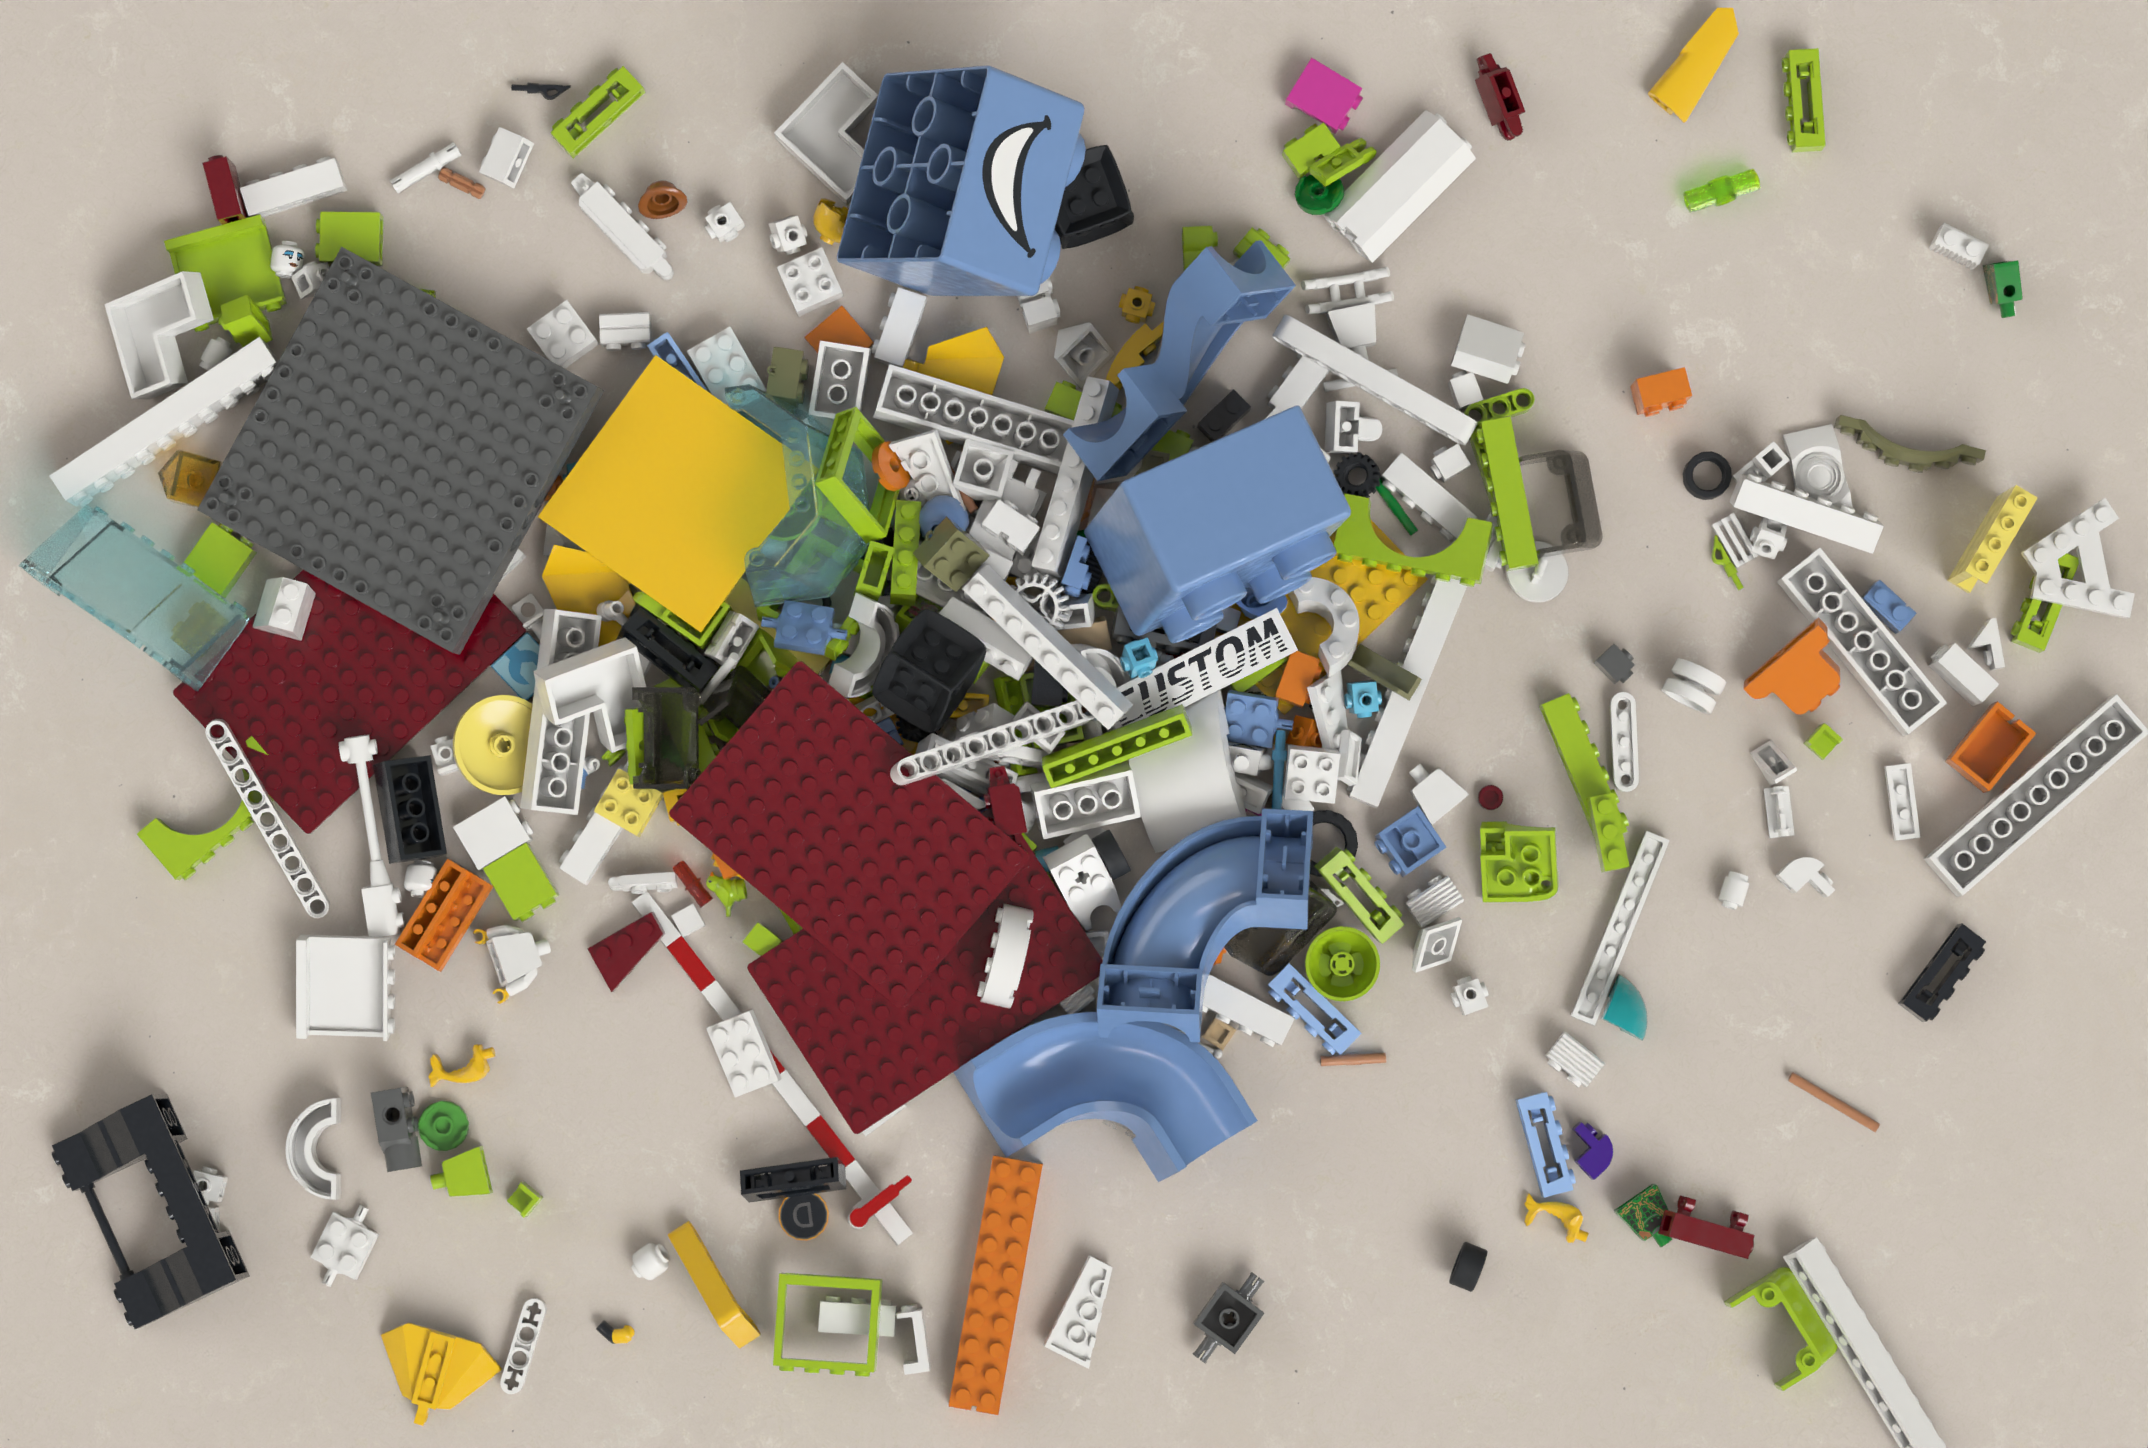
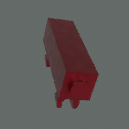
M1681 1195L1677 1203V1213L1664 1210L1658 1234L1749 1259V1255L1754 1248L1753 1240L1755 1235L1743 1232L1748 1222V1214L1732 1211L1730 1227H1725L1690 1217L1691 1212L1695 1208L1696 1200Z

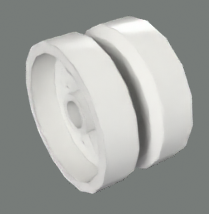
M1678 658L1671 670L1677 678H1668L1662 688V692L1689 708L1710 715L1717 703L1710 694L1720 695L1727 682L1700 665Z

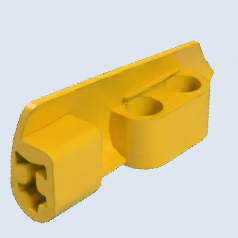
M1717 7L1681 50L1677 59L1648 92L1649 97L1670 115L1674 113L1683 123L1689 118L1739 34L1733 8Z

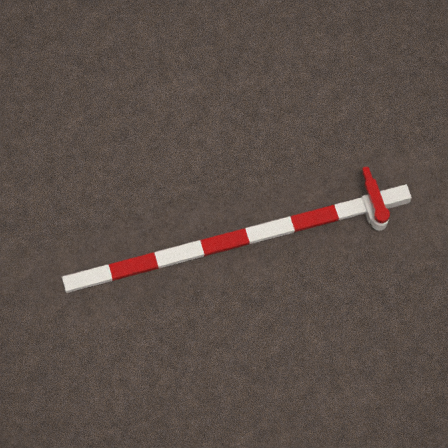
M646 892L635 899L632 904L642 917L650 912L655 913L665 931V935L660 939L720 1018L724 1021L742 1014L650 894ZM771 1052L782 1078L772 1083V1085L828 1157H838L845 1164L846 1180L862 1199L852 1207L853 1210L848 1215L849 1226L853 1229H861L865 1227L868 1219L874 1215L898 1246L912 1235L913 1232L889 1202L895 1199L900 1194L899 1191L910 1184L912 1179L909 1175H906L895 1185L891 1184L881 1192Z

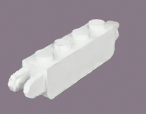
M583 173L579 174L571 184L580 195L579 206L581 210L642 273H651L654 270L659 277L661 276V279L663 278L666 281L672 279L674 270L665 260L667 255L664 250L667 247L658 237L652 239L647 234L650 229L640 219L636 222L630 216L632 210L623 201L619 204L613 198L616 194L607 184L601 186L598 181L594 183Z

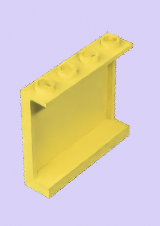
M2017 485L1998 495L1947 581L1967 593L1972 591L1977 580L1987 584L2038 497Z

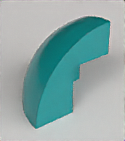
M1618 974L1608 995L1610 1000L1601 1019L1643 1041L1648 1022L1645 1002L1637 988L1625 977Z

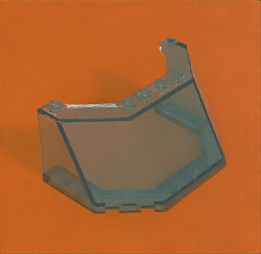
M750 384L726 387L725 397L729 408L738 412L777 441H782L790 510L759 547L749 550L744 559L746 575L755 607L782 604L785 600L797 602L831 597L839 583L859 563V559L864 555L869 546V543L866 544L815 484L831 429L813 416L808 415L807 412ZM852 444L842 480L870 512L863 452Z
M85 505L20 563L19 567L56 595H63L140 649L142 645L145 646L143 651L197 692L250 621V618L245 614L247 611L245 607L236 601L233 604L195 577L193 575L194 569L185 563L178 565L173 561L175 557L168 551L162 549L159 552L153 548L155 543L144 535L141 538L133 534L134 528L124 521L118 524L107 517L108 514L97 506L93 509Z

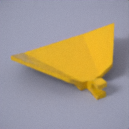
M984 327L929 346L924 364L907 358L903 368L993 396L1004 355L988 327ZM945 440L948 445H950V444L953 443V442H950V441Z
M559 545L553 546L542 578L557 610L597 615L598 605L610 600L621 602L624 607L623 614L627 618L629 617L636 604L628 585L631 584L586 551ZM601 620L598 647L617 639L622 626L616 620L608 622Z
M409 1322L381 1334L402 1396L411 1400V1403L418 1405L414 1423L424 1426V1423L427 1421L429 1408L434 1410L437 1408L452 1409L502 1370L484 1346L475 1341Z

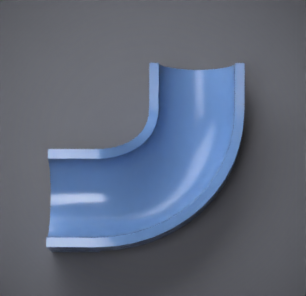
M1261 240L1255 241L1233 266L1223 259L1212 246L1206 247L1179 276L1170 289L1165 309L1161 345L1155 363L1124 368L1117 375L1125 390L1127 407L1109 420L1068 428L1063 434L1097 481L1127 476L1187 412L1184 407L1185 403L1243 322L1265 319L1296 286Z
M1262 808V816L1238 817L1220 821L1185 837L1166 851L1146 871L1120 909L1104 951L1103 963L1100 966L1097 1000L1099 1037L1109 1038V1034L1114 1028L1125 1023L1152 1021L1174 1026L1183 1031L1189 1037L1190 1042L1200 1043L1203 997L1206 982L1215 960L1228 941L1240 931L1250 927L1307 929L1313 811Z
M1097 1012L1067 1014L1027 1026L953 1072L1005 1157L1024 1148L1059 1125L1077 1120L1103 1119L1120 1123L1128 1127L1136 1135L1132 1141L1158 1182L1180 1172L1201 1155L1258 1121L1220 1062L1198 1042H1190L1186 1034L1171 1026L1152 1021L1125 1023L1114 1028L1110 1032L1109 1038L1099 1037Z

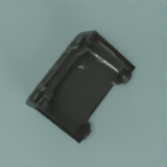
M632 687V700H638L642 707H638V712H644V762L639 763V768H643L641 774L633 776V789H688L701 774L699 769L698 707L701 702L700 694L694 687Z

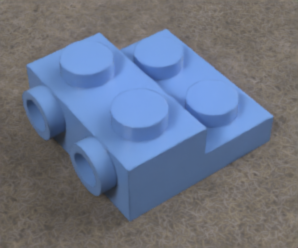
M1077 536L1061 582V587L1064 586L1065 594L1075 598H1079L1082 589L1087 590L1092 573L1088 572L1089 566L1083 564L1086 563L1090 552L1087 538Z
M1419 806L1376 834L1375 838L1377 840L1374 842L1378 851L1381 854L1386 853L1391 861L1388 864L1391 870L1396 875L1400 873L1402 877L1447 848Z

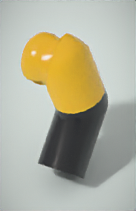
M605 1320L596 1328L612 1344L628 1343L635 1334L634 1329L630 1325H625L622 1329H614Z

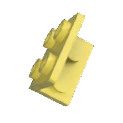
M618 769L594 811L640 838L662 800L663 793L646 783L630 784L628 773Z

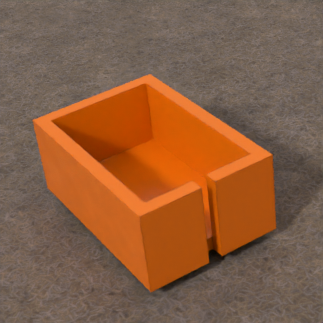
M1998 701L1992 703L1945 760L1947 764L1983 793L1993 788L2036 735V732L2020 719L2014 720L2009 724L2007 721L2012 720L2015 715Z

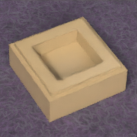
M1214 1017L1202 1037L1223 1051L1236 1032V1029Z

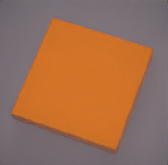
M840 306L804 337L817 353L819 352L820 340L870 348L874 345L871 338L843 306Z

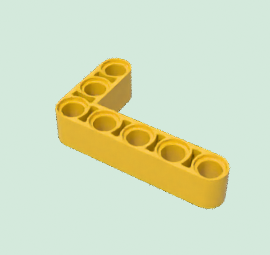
M687 1221L668 1233L667 1235L721 1330L739 1349L761 1335L760 1331L751 1317L737 1303L692 1223Z

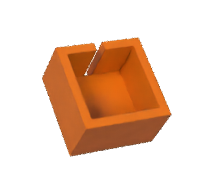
M1685 367L1638 378L1630 386L1637 415L1644 414L1645 417L1657 415L1663 408H1668L1669 411L1681 409L1692 397Z

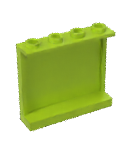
M260 214L164 240L166 250L170 253L175 274L182 271L201 273L214 320L191 330L200 332L209 329V325L215 323L221 325L220 316H222L220 305L248 295L261 311L274 312L280 310L281 305L287 304L281 279L275 275L276 272L270 267L272 245L265 219Z

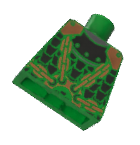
M2018 260L1983 265L1990 303L1999 304L2001 318L2016 316L2014 301L2023 299Z
M1652 1183L1614 1210L1618 1217L1641 1240L1646 1241L1653 1236L1659 1247H1663L1672 1240L1671 1237L1658 1234L1664 1210H1668V1207L1656 1184Z

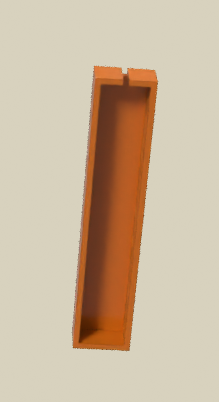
M993 1155L949 1407L971 1410L972 1406H977V1412L993 1415L999 1414L1043 1166L1041 1163Z

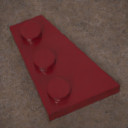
M650 912L587 948L611 992H614L619 987V984L626 976L634 970V967L665 935V931L655 913Z

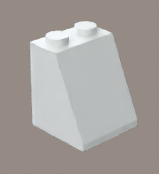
M285 577L267 579L253 628L302 641L316 593L308 584Z

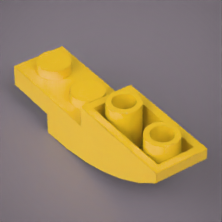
M1164 321L1153 330L1146 323L1141 326L1118 352L1105 380L1111 381L1120 391L1123 385L1117 375L1124 368L1143 366L1145 364L1141 355L1144 354L1146 357L1157 348L1155 344L1162 339Z

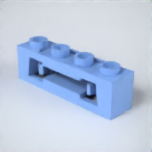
M1290 963L1267 985L1270 988L1268 993L1278 1003L1282 999L1289 1006L1286 1011L1296 1020L1300 1017L1307 1023L1304 1028L1314 1038L1319 1035L1325 1041L1322 1044L1323 1047L1332 1055L1335 1052L1341 1055L1361 1034ZM1294 978L1304 988L1302 992L1331 1020L1335 1018L1346 1030L1343 1031L1336 1023H1333L1328 1028L1336 1037L1332 1039L1324 1031L1325 1027L1296 999L1293 1001L1283 991L1286 988L1295 996L1301 990L1291 979Z
M1542 1092L1515 1099L1541 1197L1545 1198L1573 1190L1572 1184L1576 1183L1573 1170H1568L1566 1160L1569 1159L1566 1145H1561L1559 1135H1562V1128L1559 1120H1554L1552 1111L1556 1110L1553 1097L1548 1096L1547 1092ZM1540 1109H1543L1546 1120L1543 1123L1553 1161L1558 1164L1561 1175L1558 1177L1557 1168L1554 1166L1545 1168L1549 1178L1548 1182L1543 1169L1546 1164L1535 1126L1531 1125L1528 1110L1531 1112L1533 1123L1543 1121Z

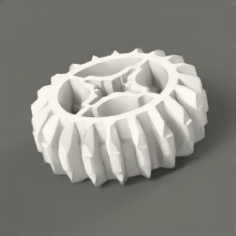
M1034 573L1033 580L1030 574L1024 575V581L1021 578L1015 580L1017 587L1010 585L1031 607H1034L1032 603L1040 601L1041 606L1039 608L1041 610L1037 612L1044 619L1048 620L1049 624L1056 631V627L1059 629L1064 628L1065 625L1060 619L1068 620L1069 618L1067 614L1063 613V611L1070 610V605H1063V601L1068 600L1069 596H1061L1060 593L1065 590L1064 586L1058 589L1055 588L1058 584L1057 579L1048 583V574L1044 575L1042 580L1040 573ZM1033 586L1044 589L1037 597L1023 592L1026 588ZM1050 595L1055 605L1054 615L1047 605Z

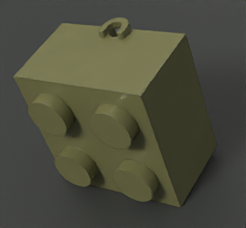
M774 347L771 366L767 368L769 374L766 390L768 407L798 411V405L803 404L805 397L804 383L802 381L808 378V359L804 358V351Z
M947 516L933 531L930 530L926 533V539L913 552L924 568L955 592L965 584L990 556L976 539Z

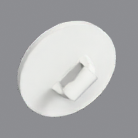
M1534 541L1539 564L1534 567L1506 571L1509 585L1518 596L1527 601L1539 603L1555 598L1564 589L1568 579V566L1561 552L1554 546L1545 542Z

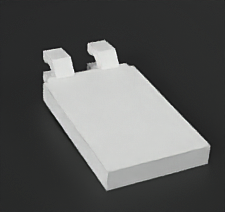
M1015 460L1011 462L1001 499L983 500L969 532V535L976 539L985 550L988 549L1010 561L1013 560L1016 551L1006 545L1007 539L1002 535L997 539L984 530L982 523L998 500L1005 502V500L1010 501L1018 508L1017 512L1024 517L1026 514L1032 515L1040 497L1039 489L1035 487L1040 478L1041 471L1032 468L1026 483L1013 479L1018 466V462Z

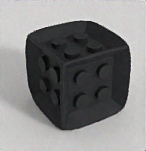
M1108 145L1086 149L1080 172L1075 180L1065 187L1054 229L1060 237L1062 249L1074 248L1099 240L1125 229L1134 222V213L1131 210L1125 184Z
M924 609L908 624L883 660L873 684L872 694L878 702L919 729L934 733L944 725L964 699L967 690L975 681L986 655V646L977 637L950 619L935 611Z

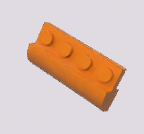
M447 858L434 879L432 887L426 892L395 945L437 971L442 972L491 892L493 885Z

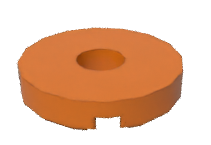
M887 441L874 448L871 459L874 473H878L880 477L878 481L887 490L896 491L908 485L911 475L901 465V460L896 452L893 453L889 446L891 441Z

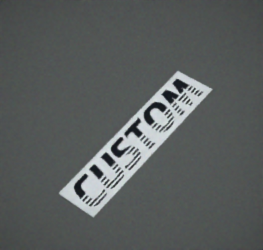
M1275 608L1153 669L1152 674L1147 677H1137L1117 687L1133 706L1114 724L1115 729L1181 704L1186 707L1298 651L1278 609Z

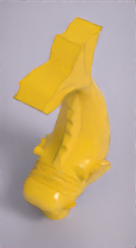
M482 1044L474 1045L472 1048L473 1057L467 1066L450 1073L443 1068L440 1057L437 1054H432L430 1063L433 1071L428 1076L430 1087H434L441 1079L456 1083H471L483 1079L490 1071L487 1059L495 1057L494 1048L484 1049Z
M1528 1193L1525 1206L1528 1209L1524 1221L1526 1227L1533 1222L1538 1212L1545 1210L1562 1220L1564 1227L1568 1230L1566 1236L1568 1243H1574L1575 1239L1586 1242L1589 1233L1580 1230L1583 1216L1577 1207L1563 1202L1538 1203Z

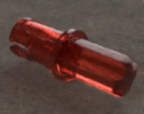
M680 861L673 867L674 872L686 886L684 890L689 891L700 908L713 899L700 882L701 878L697 879L685 861Z

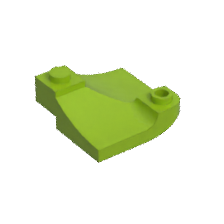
M1507 821L1481 823L1480 858L1483 902H1533L1549 899L1557 893L1559 873L1557 869L1555 827L1521 826L1509 824ZM1548 880L1551 885L1545 886L1542 884V881Z

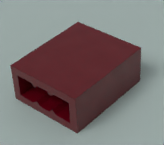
M215 155L208 158V161L202 164L217 220L223 225L249 218L240 191L241 185L236 166L227 156Z

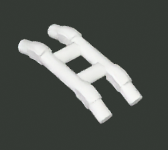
M1384 267L1341 276L1302 280L1301 287L1303 290H1317L1329 287L1331 296L1330 302L1306 305V314L1328 313V311L1372 302L1375 305L1394 301L1392 291L1366 296L1363 283L1389 277V268ZM1354 283L1356 298L1341 300L1339 286Z

